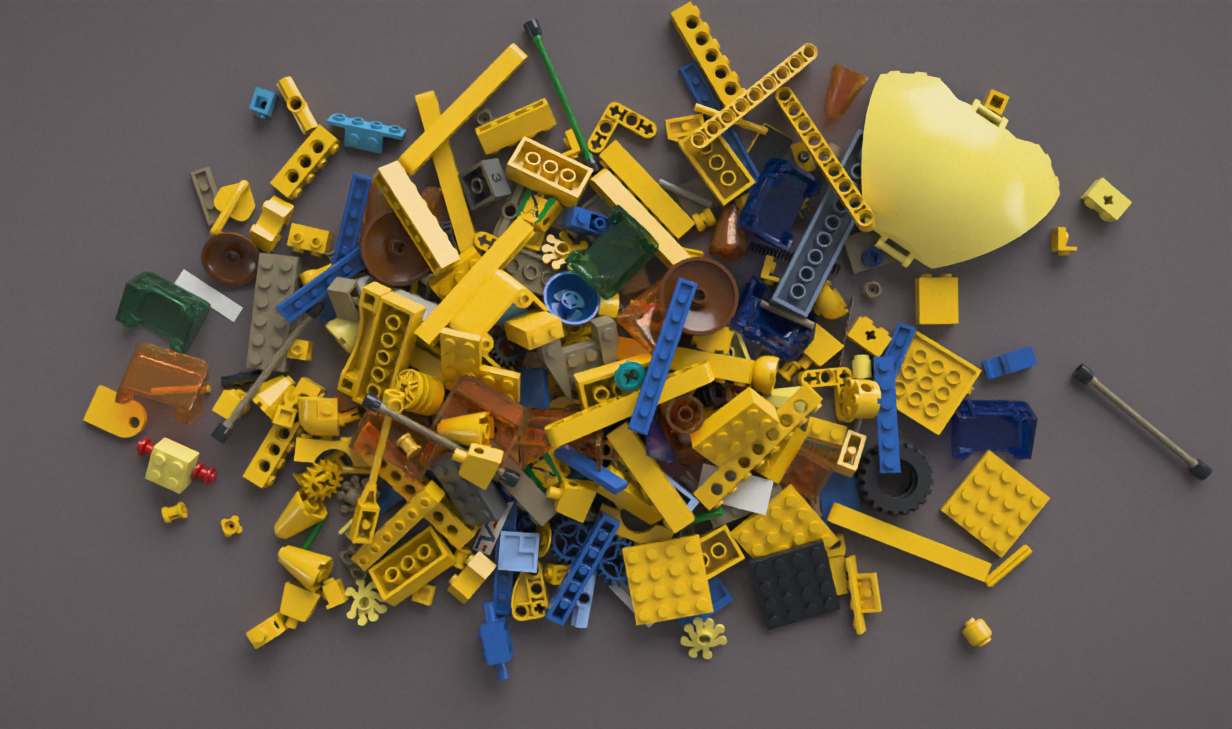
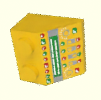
M807 416L808 420L804 424L803 431L808 435L797 453L834 463L843 445L847 426Z

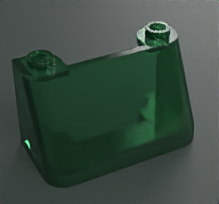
M619 204L609 213L608 222L611 226L585 253L580 249L574 250L564 260L604 300L614 297L659 249V243L650 232Z
M142 272L126 282L115 320L126 327L137 326L140 323L171 339L170 348L173 352L183 356L193 344L210 311L211 304L153 272Z

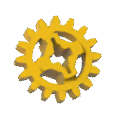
M321 459L319 464L314 462L312 468L307 467L308 473L302 474L305 479L300 482L303 485L302 490L309 498L312 497L315 501L320 498L324 501L325 496L331 498L332 492L337 493L336 487L342 486L339 481L343 480L341 476L343 472L337 464L332 463L330 460H327L325 463Z

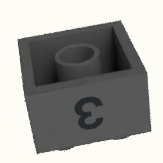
M498 158L480 161L458 175L471 211L488 208L512 194Z

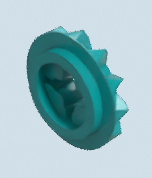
M627 360V362L619 364L618 369L615 370L614 380L618 388L631 392L642 386L646 372L644 367L638 362ZM630 371H632V374H633L635 377H633V378L630 377V378L627 380V377H626L624 374H626V373L629 374Z

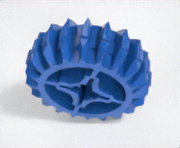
M562 515V522L558 519L554 521L557 527L550 525L551 530L554 532H551L552 540L550 544L552 546L549 547L548 551L555 550L552 557L554 558L559 555L557 561L560 563L562 558L566 559L565 565H568L569 560L573 562L576 554H567L568 551L573 547L580 549L583 541L579 538L580 531L583 528L588 535L592 522L586 525L585 520L583 523L570 517L566 520L565 516ZM566 525H577L572 532L561 530ZM577 532L575 536V540H577V542H572L569 545V547H567L569 543V539H567V537H572ZM557 534L565 541L563 550L557 544Z
M616 535V541L612 539L607 547L608 549L610 546L615 545L614 556L601 558L599 566L594 571L601 570L597 576L600 578L604 574L606 576L603 579L604 583L609 578L611 579L610 586H613L614 581H617V586L621 587V581L623 580L626 586L629 585L627 575L622 576V567L625 565V562H621L620 570L618 571L616 563L608 562V560L616 559L617 550H619V555L622 558L621 544L629 547L632 546L631 544L634 541L630 540L627 543V538L625 537L621 541L618 535ZM603 564L614 565L616 577L607 573Z

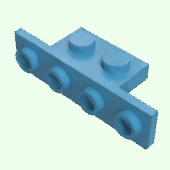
M339 113L331 115L327 120L329 125L345 128L344 146L380 154L384 148V137L402 140L406 135V130L396 125L386 126L382 125L381 122H367L358 117L348 118Z

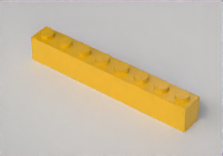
M618 336L619 343L616 360L627 359L647 352L651 356L653 355L656 343ZM677 347L669 371L670 369L677 371L699 361L708 360L715 377V382L726 383V380L734 381L733 385L745 387L746 383L751 384L755 361Z

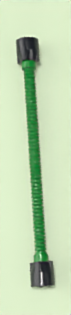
M532 19L523 25L529 39L533 40L536 44L552 84H554L553 86L578 140L580 149L583 151V164L593 169L592 175H595L602 168L596 156L589 152L590 150L586 145L587 143H585L584 136H582L580 127L577 125V120L542 42V31L538 20Z

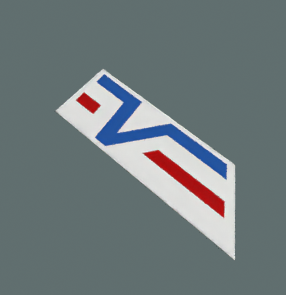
M514 501L507 503V509L497 521L483 524L473 550L487 555L491 554Z

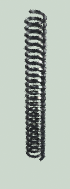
M753 241L747 249L749 252L751 248L752 253L755 248L756 254L759 248V255L762 249V255L765 254V251L766 255H768L770 251V256H772L774 252V258L778 252L777 260L780 254L781 260H783L785 255L784 261L787 260L789 255L788 262L794 252L791 253L790 251L787 253L786 250L783 252V249L780 250L779 248L776 250L775 247L772 249V246L768 247V245L765 247L764 244L761 246L757 242L754 244ZM834 263L833 274L837 267L836 275H838L841 266Z

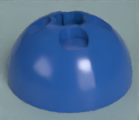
M564 271L554 275L547 282L543 293V303L549 309L548 313L561 318L562 325L575 327L589 322L596 315L600 307V294L594 282L584 274L575 271Z

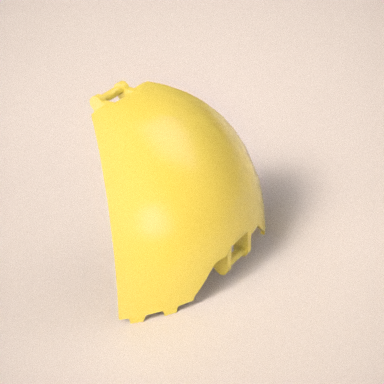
M890 71L888 74H880L873 89L866 114L862 144V197L874 214L875 227L873 230L881 235L874 245L875 248L878 250L882 249L900 261L901 265L905 268L915 258L933 269L963 262L1002 247L1033 228L1048 214L1060 195V184L1058 177H1055L1048 154L1045 155L1039 144L1016 139L1005 129L1008 119L999 117L981 105V101L975 98L971 105L958 100L940 80L941 78L927 76V73L924 72L906 74L900 73V71ZM976 111L979 112L980 114H982L983 116H985L986 118H988L989 120H991L992 122H994V123L997 124V125L995 126L994 124H992L991 122H989L988 120H986L985 118H983L982 116H980L979 114H977ZM865 218V224L871 221L870 218ZM889 238L910 253L905 256L885 243V241Z

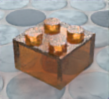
M802 444L780 482L787 486L792 484L799 493L815 501L834 471L835 463Z

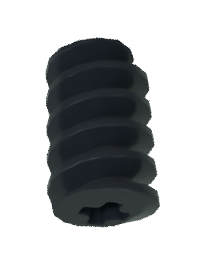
M710 382L697 388L687 408L692 410L723 405L726 401V394L722 385L719 382Z

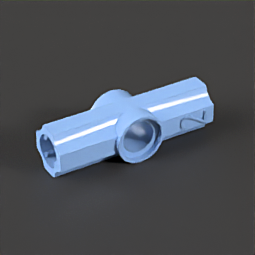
M597 571L593 572L582 592L589 596V600L582 602L578 599L573 608L571 626L587 628Z

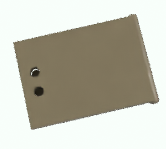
M700 176L679 186L713 201L710 209L721 205ZM675 193L682 210L690 218L691 215L699 214L703 209L707 208Z

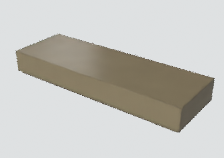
M207 166L190 172L207 224L209 227H212L221 212L214 206V198L218 193V189L211 169Z

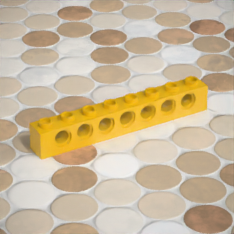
M805 382L776 411L779 423L772 429L777 431L778 438L771 439L768 436V432L755 440L720 466L693 493L696 498L709 511L713 507L717 509L724 502L722 498L727 493L731 496L738 489L736 484L740 480L745 482L752 475L750 470L754 467L758 469L766 461L764 457L768 453L772 455L780 447L778 443L782 439L787 441L794 434L791 430L796 425L800 428L808 420L805 416L811 411L815 413L822 406L820 402L823 398ZM799 401L806 404V410L803 412L796 409V403ZM782 416H790L792 424L784 425L782 423ZM754 444H762L764 451L762 453L756 452ZM741 457H747L750 460V465L743 466L740 462ZM731 470L735 472L736 479H729L727 477V471ZM719 484L722 487V493H716L713 490V485Z
M367 421L346 442L371 467L380 432ZM387 440L383 454L386 462L382 460L379 476L385 479L408 502L430 480ZM446 495L423 517L458 550L470 541L479 529L477 525L468 526L457 507Z

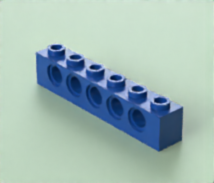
M601 510L545 610L547 619L564 626L620 526L617 518Z

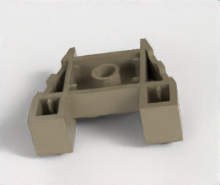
M608 315L589 320L593 336L591 339L561 347L559 338L536 348L539 358L570 403L573 402L571 389L576 388L573 374L616 362L619 337L616 322Z

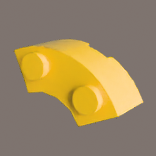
M275 195L269 201L266 200L264 202L259 220L249 231L250 240L257 248L268 254L271 253L282 236L279 233L284 224H289L294 210L293 205Z
M480 551L475 556L471 554L464 562L467 564L459 576L455 573L448 582L451 585L447 591L463 604L470 599L497 566Z

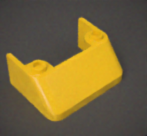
M496 269L489 274L452 317L449 327L453 330L482 336V359L493 367L499 368L500 366L487 355L494 345L493 338L487 332L512 303L519 308H526L532 304L546 312L549 309L530 290L501 269Z

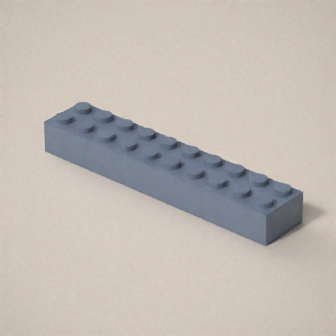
M858 129L847 147L840 164L862 195L861 163L864 131ZM835 171L833 177L839 175L840 172ZM830 184L769 301L773 305L804 318H807L855 223ZM842 187L840 191L847 192L850 188ZM854 202L851 204L852 208H857L860 206L859 202Z

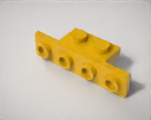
M850 555L846 558L844 566L849 576L847 587L851 591L852 597L850 607L854 611L853 627L856 629L857 635H861L866 631L864 613L881 612L882 607L877 573H858L855 555Z

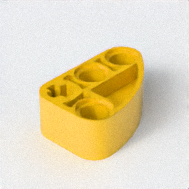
M540 561L537 562L538 573L521 572L515 583L511 607L512 615L518 621L545 616L549 599L543 566ZM539 584L542 587V591L539 593L534 592L532 585ZM538 603H541V606H545L543 611L536 608ZM523 606L527 613L520 615L517 612V607Z

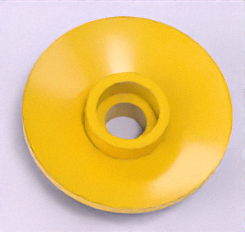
M548 521L543 526L534 523L531 529V533H540L538 557H543L547 553L552 540L551 527Z

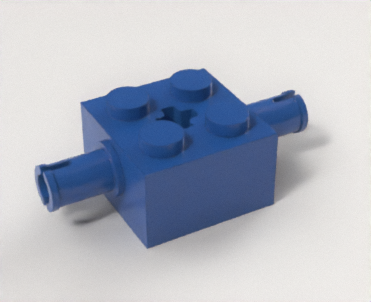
M488 601L481 604L485 620L481 624L480 630H478V638L480 642L483 641L484 649H482L483 660H487L488 666L495 665L497 680H505L510 677L506 662L511 661L514 655L507 616L496 617L494 602Z

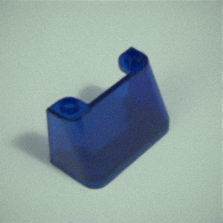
M769 159L765 163L738 216L736 227L782 251L788 252L794 243V236L789 231L805 199L815 197L820 192L822 181L787 159Z
M753 275L738 302L730 325L734 331L783 361L794 362L814 340L817 314L812 311L809 312L806 319L815 322L814 328L809 329L761 308L760 303L762 300L769 302L762 297L765 292V284Z
M962 400L951 417V454L954 459L965 460L971 456V451H1008L1015 460L1031 459L1038 418L1030 404L1022 400Z

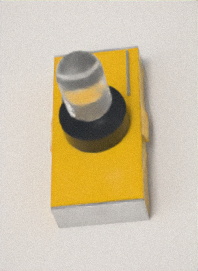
M798 142L790 145L798 170L801 169L803 174L815 171L816 168L812 157L803 143Z

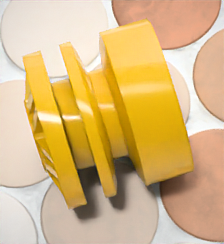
M405 369L400 372L392 385L393 390L404 394L403 410L414 412L415 414L430 416L436 413L444 399V385L441 379L413 369Z

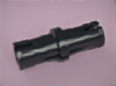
M258 370L221 376V384L223 388L233 386L244 387L247 384L256 382L262 373Z

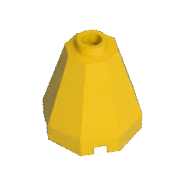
M280 375L263 383L255 396H253L252 401L272 420L277 404L283 405L284 403L282 400L283 394L288 392L287 399H289L295 389L294 385L296 382L289 375L286 378Z

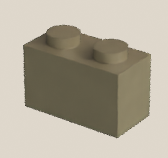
M336 277L327 288L336 315L339 319L358 322L360 320L358 304L361 296L358 282L353 279Z

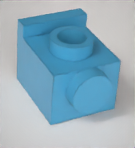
M256 87L249 109L255 112L254 116L265 119L266 116L271 118L277 100L279 101L280 97L273 92Z

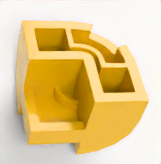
M300 396L298 398L299 421L306 432L315 436H339L338 398H319V396Z

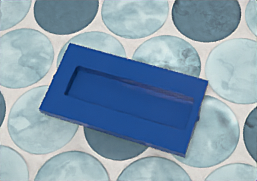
M717 575L708 579L714 612L677 618V621L683 628L686 624H692L695 628L696 626L693 624L695 617L705 621L734 600Z

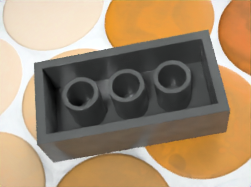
M462 445V448L469 449V447ZM453 450L441 451L429 466L468 526L497 521L508 505L493 481L491 480L486 490L478 487L458 474L461 463L451 459L454 453Z

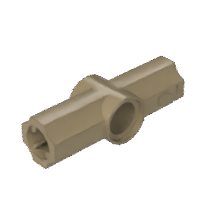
M517 183L513 184L512 194L508 196L506 203L502 207V213L492 234L493 236L500 238L517 219V212L527 187ZM509 209L516 211L515 215L511 217L507 216L506 212Z

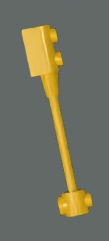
M386 389L382 403L386 404L387 408L389 407V409L391 408L400 414L404 408V394L397 390ZM387 414L384 416L369 481L357 500L349 533L352 543H372L380 511L376 502V482L392 418L387 416Z

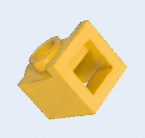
M332 577L323 581L322 595L325 601L329 603L326 605L327 609L342 604L349 599L345 594L346 590L341 578L335 580Z

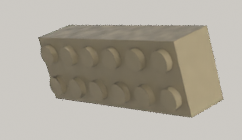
M259 253L246 368L265 370L272 358L276 356L275 354L279 352V348H282V344L286 342L285 340L295 330L297 318L288 323L275 306L300 289L301 279L299 275L302 273L304 259L294 256ZM286 351L273 371L291 372L292 358H287L288 351Z

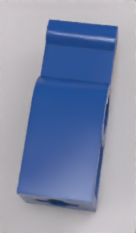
M1032 346L1023 347L981 361L986 380L1038 365Z

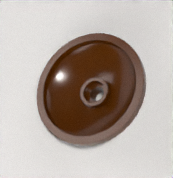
M223 232L212 236L205 243L201 253V261L206 273L216 282L226 286H241L249 283L256 277L259 251L255 244L247 237L238 233ZM231 252L236 253L237 256H233Z

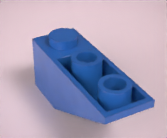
M573 206L565 209L561 228L578 234L622 241L625 223Z

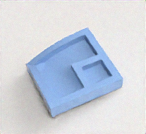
M501 531L498 570L537 573L540 533Z

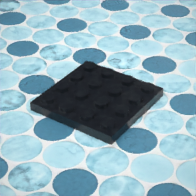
M822 538L747 561L767 631L841 609Z

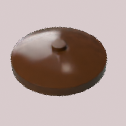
M392 208L375 214L366 223L359 240V253L365 269L372 277L387 285L406 286L419 281L428 273L431 268Z
M690 257L679 261L668 270L659 289V304L664 317L668 311L678 278L698 284L682 333L691 336H707L718 332L730 322L738 306L739 293L734 277L725 266L710 258Z

